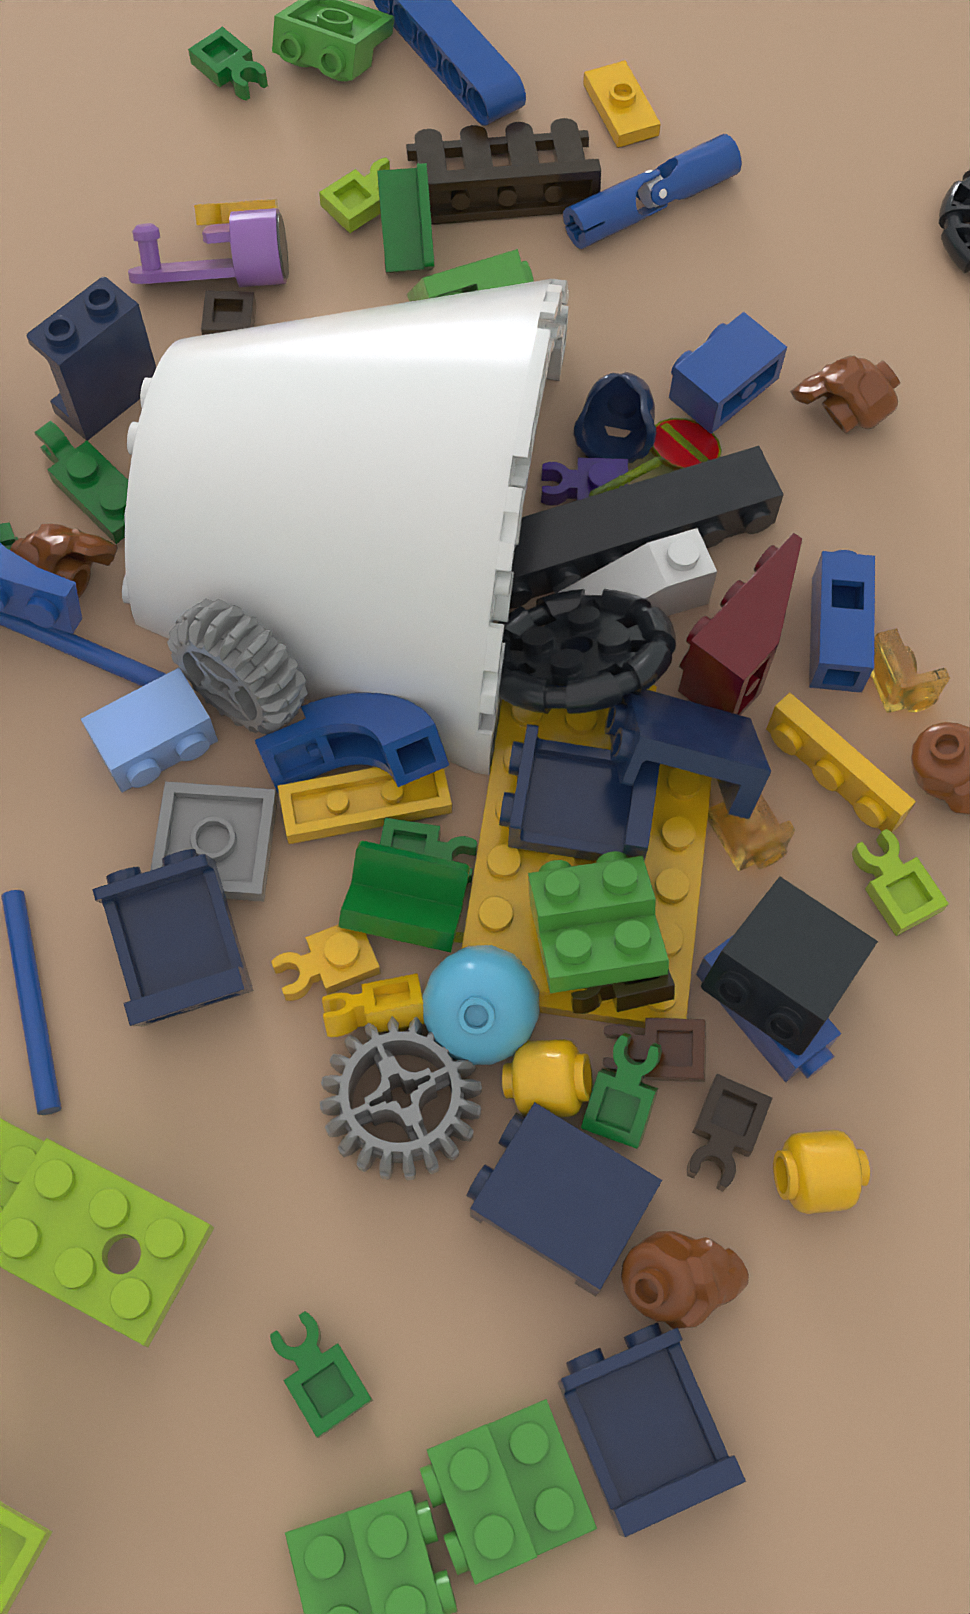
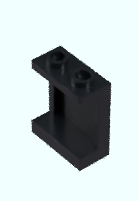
M779 876L722 949L703 980L701 988L794 1054L802 1055L824 1025L878 941Z

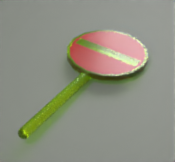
M686 418L662 420L655 425L656 441L650 449L655 458L592 490L589 493V497L620 488L662 464L676 471L719 458L722 452L719 439L714 433L710 434L695 421Z

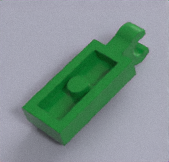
M49 421L35 431V435L44 443L40 447L42 452L55 463L47 469L51 480L115 544L119 543L125 538L124 515L128 479L88 440L74 448L65 434L52 421Z

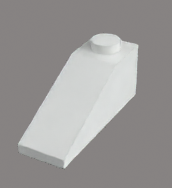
M698 528L648 542L559 592L585 589V595H602L604 589L627 592L647 599L652 607H658L667 616L709 604L717 570Z

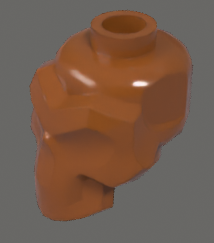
M847 356L832 364H827L821 371L804 379L790 392L796 401L810 404L823 396L827 399L822 402L824 409L835 424L847 434L857 425L864 429H872L892 414L898 407V396L894 389L900 385V381L894 371L883 360L874 365L868 359Z
M48 523L41 524L38 530L28 534L25 538L16 540L11 546L10 551L38 568L76 582L78 598H80L89 583L90 568L93 563L109 566L115 558L118 546L100 536L84 533L78 528L72 529L60 524Z
M951 722L931 725L919 734L912 746L911 763L916 783L926 794L940 800H945L953 812L970 814V727Z
M658 1231L645 1238L630 1250L622 1264L621 1280L624 1292L630 1303L642 1315L657 1322H665L672 1329L677 1327L680 1329L697 1327L717 1307L735 1299L748 1285L749 1274L745 1264L730 1248L725 1250L710 1238L694 1239L676 1231Z

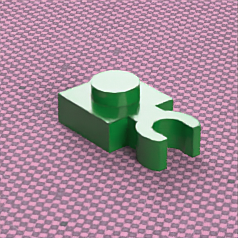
M223 26L188 49L190 61L194 67L219 88L229 81L233 83L235 94L242 100L247 101L250 99L248 82H256L262 88L268 86L266 70L260 63L253 61L252 50Z
M385 818L380 840L381 845L452 861L459 854L473 856L477 854V841L473 838L459 836L452 838L448 842H441L440 826ZM470 868L467 884L472 882L473 868Z
M624 1033L617 1039L613 1048L614 1062L618 1067L617 1072L614 1073L603 1068L598 1071L581 1129L638 1149L641 1146L659 1089L642 1082L644 1075L651 1072L658 1065L662 1049L661 1045L653 1043L649 1048L647 1059L643 1062H636L628 1055L631 1035Z
M304 1311L298 1316L306 1327L307 1336L300 1346H288L284 1337L277 1330L270 1334V1339L274 1350L286 1360L294 1361L299 1368L298 1371L283 1381L315 1436L320 1438L368 1405L373 1399L338 1343L322 1353L319 1348L321 1340L320 1327L317 1321Z

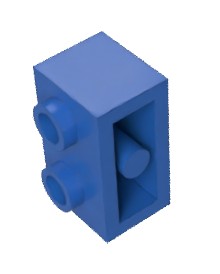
M742 312L729 324L722 323L711 332L707 341L695 351L688 350L676 360L671 370L673 376L669 399L712 434L779 379L787 346L749 315Z

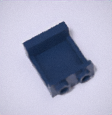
M107 277L99 278L26 335L29 344L48 361L60 393L50 400L54 413L85 440L91 439L140 400L143 380L146 377L152 378L157 368L139 304Z
M646 690L640 695L630 693L622 698L621 704L610 707L605 721V734L610 735L612 744L610 758L611 761L616 763L620 784L632 786L641 764L647 760L716 778L728 814L750 819L771 774V769L751 718L651 690Z
M527 724L524 742H513L508 774L518 776L515 793L504 792L499 826L509 827L508 847L597 861L605 853L617 851L626 854L628 858L643 856L645 861L649 846L660 763L644 761L632 786L620 784L616 763L611 761L610 758L611 750L540 739L538 737L539 726Z
M195 849L183 850L162 858L163 867L144 873L141 872L140 867H131L113 872L106 876L107 885L92 889L95 901L102 903L131 1000L123 1003L130 1026H147L254 991L216 862L206 854L197 856Z
M534 1102L526 1117L516 1112L504 1130L498 1144L506 1148L496 1167L493 1169L485 1164L471 1184L466 1195L474 1201L470 1208V1217L479 1223L482 1221L487 1222L577 1279L576 1285L596 1297L662 1180Z
M658 1322L625 1336L624 1340L628 1349L605 1359L601 1348H598L566 1362L570 1375L557 1382L617 1531L622 1537L634 1534L746 1482L735 1455L729 1456L682 1350L680 1342L683 1338L678 1327L663 1334Z

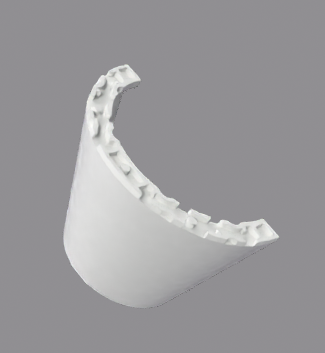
M547 279L201 335L175 341L162 356L153 377H146L143 380L140 394L142 411L139 422L133 421L130 424L127 435V449L132 458L124 515L126 575L122 585V599L124 603L130 604L135 624L170 639L169 632L177 625L175 622L187 610L201 603L204 599L212 601L219 599L225 601L230 607L233 605L238 606L248 617H256L258 623L263 628L272 630V636L279 643L285 644V651L289 656L297 660L299 665L297 669L304 674L306 679L305 686L308 695L305 699L314 702L332 696L351 693H382L406 699L422 708L432 718L437 727L448 761L475 773L489 775L498 728L499 687L505 643H502L504 624L493 623V621L508 622L514 572L511 571L515 545H518L523 504L546 379L560 381L565 353L569 306H565L569 298L567 280Z

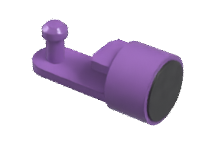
M278 208L231 211L229 223L206 226L202 232L204 243L230 242L232 258L161 263L157 239L160 238L159 228L152 223L136 225L132 231L134 241H138L142 266L128 270L131 283L152 284L236 277L239 287L286 284L288 279L287 240L283 218Z

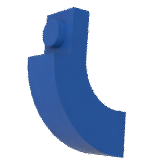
M382 693L342 694L301 706L305 719L255 740L277 793L279 792L278 785L309 780L333 769L349 765L378 767L392 776L397 787L449 766L437 727L432 718L416 704L397 696Z

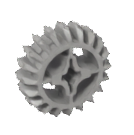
M204 599L201 603L187 610L175 622L177 625L169 632L170 639L167 641L172 652V660L180 667L184 676L192 684V689L199 692L205 698L206 703L213 705L221 716L226 715L232 719L235 725H244L250 732H260L268 735L273 731L279 730L284 724L288 725L299 713L298 709L305 702L304 699L308 695L304 674L297 669L299 666L297 660L289 656L285 651L286 645L279 643L272 636V630L263 628L258 623L256 617H248L240 607L235 605L230 607L225 601Z
M392 1016L388 1023L389 1033L379 1035L377 1027L368 1023L365 1025L368 1042L362 1045L356 1037L351 1035L345 1039V1045L352 1055L351 1058L341 1054H333L331 1056V1066L342 1076L328 1075L322 1078L321 1085L323 1089L336 1095L320 1101V1109L323 1114L338 1115L326 1124L325 1129L329 1137H339L347 1134L338 1146L339 1153L343 1157L350 1156L359 1148H362L357 1159L359 1170L366 1172L372 1166L375 1159L379 1158L381 1159L379 1171L382 1179H390L393 1174L394 1163H403L405 1179L414 1180L416 1175L414 1161L424 1159L426 1169L430 1174H434L439 1171L438 1161L434 1154L440 1149L452 1161L459 1156V1150L450 1139L451 1136L462 1141H471L473 1129L460 1119L473 1120L480 1118L481 1106L465 1099L480 1095L482 1093V1085L480 1081L464 1079L475 1071L476 1065H473L469 1060L460 1059L455 1061V1059L450 1058L449 1050L435 1042L432 1032H429L427 1037L422 1035V1024L417 1017L410 1022L409 1032H399V1023ZM411 1055L420 1057L432 1063L439 1070L431 1072L427 1068L418 1072H410L403 1069L394 1056ZM376 1063L380 1072L381 1083L376 1091L364 1097L365 1104L353 1109L355 1088L362 1075ZM449 1086L452 1094L449 1109L440 1124L428 1134L421 1115L422 1109L428 1102L437 1098V1091ZM402 1087L406 1094H410L411 1105L401 1109L400 1104L397 1101H393L391 1091ZM370 1122L374 1126L386 1122L396 1123L403 1128L408 1139L410 1138L411 1141L396 1143L381 1140L368 1133L362 1126Z

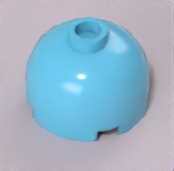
M493 945L467 946L447 956L431 973L422 995L423 1020L428 1032L433 1033L435 1042L449 1050L450 1058L469 1060L473 1065H492L513 1056L518 1048L531 1038L540 1013L539 989L530 971L522 965L523 962L513 953Z

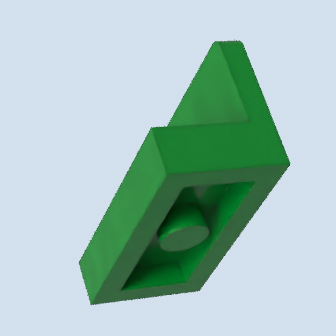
M427 163L417 164L416 168L377 170L386 273L433 270L435 265Z
M360 841L355 853L351 884L341 907L338 927L451 953L461 917L470 867L461 862L368 841Z

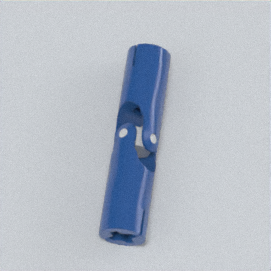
M721 134L670 158L656 169L647 170L565 208L563 211V221L567 225L565 229L570 240L579 249H584L666 208L668 203L675 199L690 198L737 175L741 171L742 166L739 148L731 136ZM636 197L642 201L645 207L637 210Z

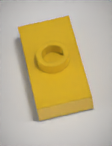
M626 60L584 72L583 85L617 148L659 136L661 123Z

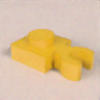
M277 199L197 204L194 205L196 225L229 223L231 211L278 208Z
M338 925L305 937L310 953L301 956L298 953L285 952L276 956L271 961L276 974L288 969H294L300 973L296 982L281 988L286 1001H294L304 997L311 989L312 984L322 980L328 995L381 974L379 964L366 933L340 928Z
M418 973L361 984L362 993L352 995L340 992L322 997L323 1019L327 1037L347 1035L368 1023L377 1027L378 1033L389 1032L388 1023L392 1016L399 1023V1032L409 1029L410 1022L415 1017L420 1020L421 1024H424L423 998Z

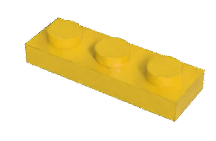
M789 692L775 705L766 728L771 734L774 743L783 752L797 756L812 770L813 776L820 785L827 790L836 791L853 806L856 815L862 822L872 828H878L881 831L888 829L893 833L903 823L916 801L793 694Z
M378 767L278 785L286 837L289 844L382 827L385 818L413 821L452 813V802L444 768L400 787H397L389 773Z

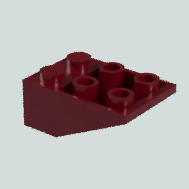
M793 533L779 548L771 545L757 561L754 567L755 574L746 583L741 580L736 581L724 595L720 603L722 608L712 619L706 615L703 616L689 632L686 638V642L690 645L689 650L679 665L683 673L678 692L691 702L741 715L761 694L779 645L802 544V538L797 534Z

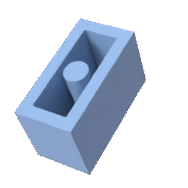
M180 668L81 718L88 735L121 793L132 787L139 788L152 783L165 769L180 761L197 759L209 749L210 745L218 742L208 713Z

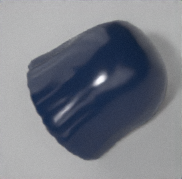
M629 372L621 374L610 373L598 379L588 393L583 410L574 424L573 435L576 445L580 448L581 452L585 453L586 457L628 459L629 464L637 459H643L649 454L656 441L657 433L654 424L655 403L648 384L642 378ZM605 426L631 432L626 437L610 436Z

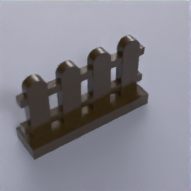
M568 118L554 120L550 126V133L533 134V129L528 123L513 122L507 125L505 136L488 138L485 128L478 125H470L460 131V140L443 141L441 133L435 129H423L415 134L414 144H406L408 161H417V164L427 163L431 224L563 214L565 208L600 192L602 170L599 159L585 160L583 147H589L588 130H579L577 123ZM553 150L555 162L539 163L537 151ZM508 154L510 166L493 167L491 155ZM462 157L464 169L447 170L445 158Z

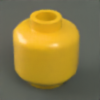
M570 1040L527 1041L515 1052L512 1063H504L502 1087L506 1099L515 1100L519 1112L524 1117L527 1116L534 1102L558 1117L575 1116L579 1112L583 1101L590 1100L593 1079L589 1055L587 1053H580L576 1044Z
M839 1130L791 1134L784 1142L783 1149L777 1150L773 1159V1173L778 1194L783 1200H789L797 1211L806 1214L842 1211L852 1208L859 1200L862 1186H867L870 1180V1166L866 1153L862 1149H856L850 1137L845 1132Z

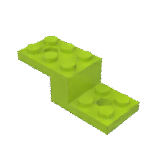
M0 1118V1267L141 1345L149 1347L214 1227L48 1138L42 1141ZM123 1238L136 1239L141 1248L140 1260L136 1267L124 1274L113 1273L108 1265V1252L111 1246Z

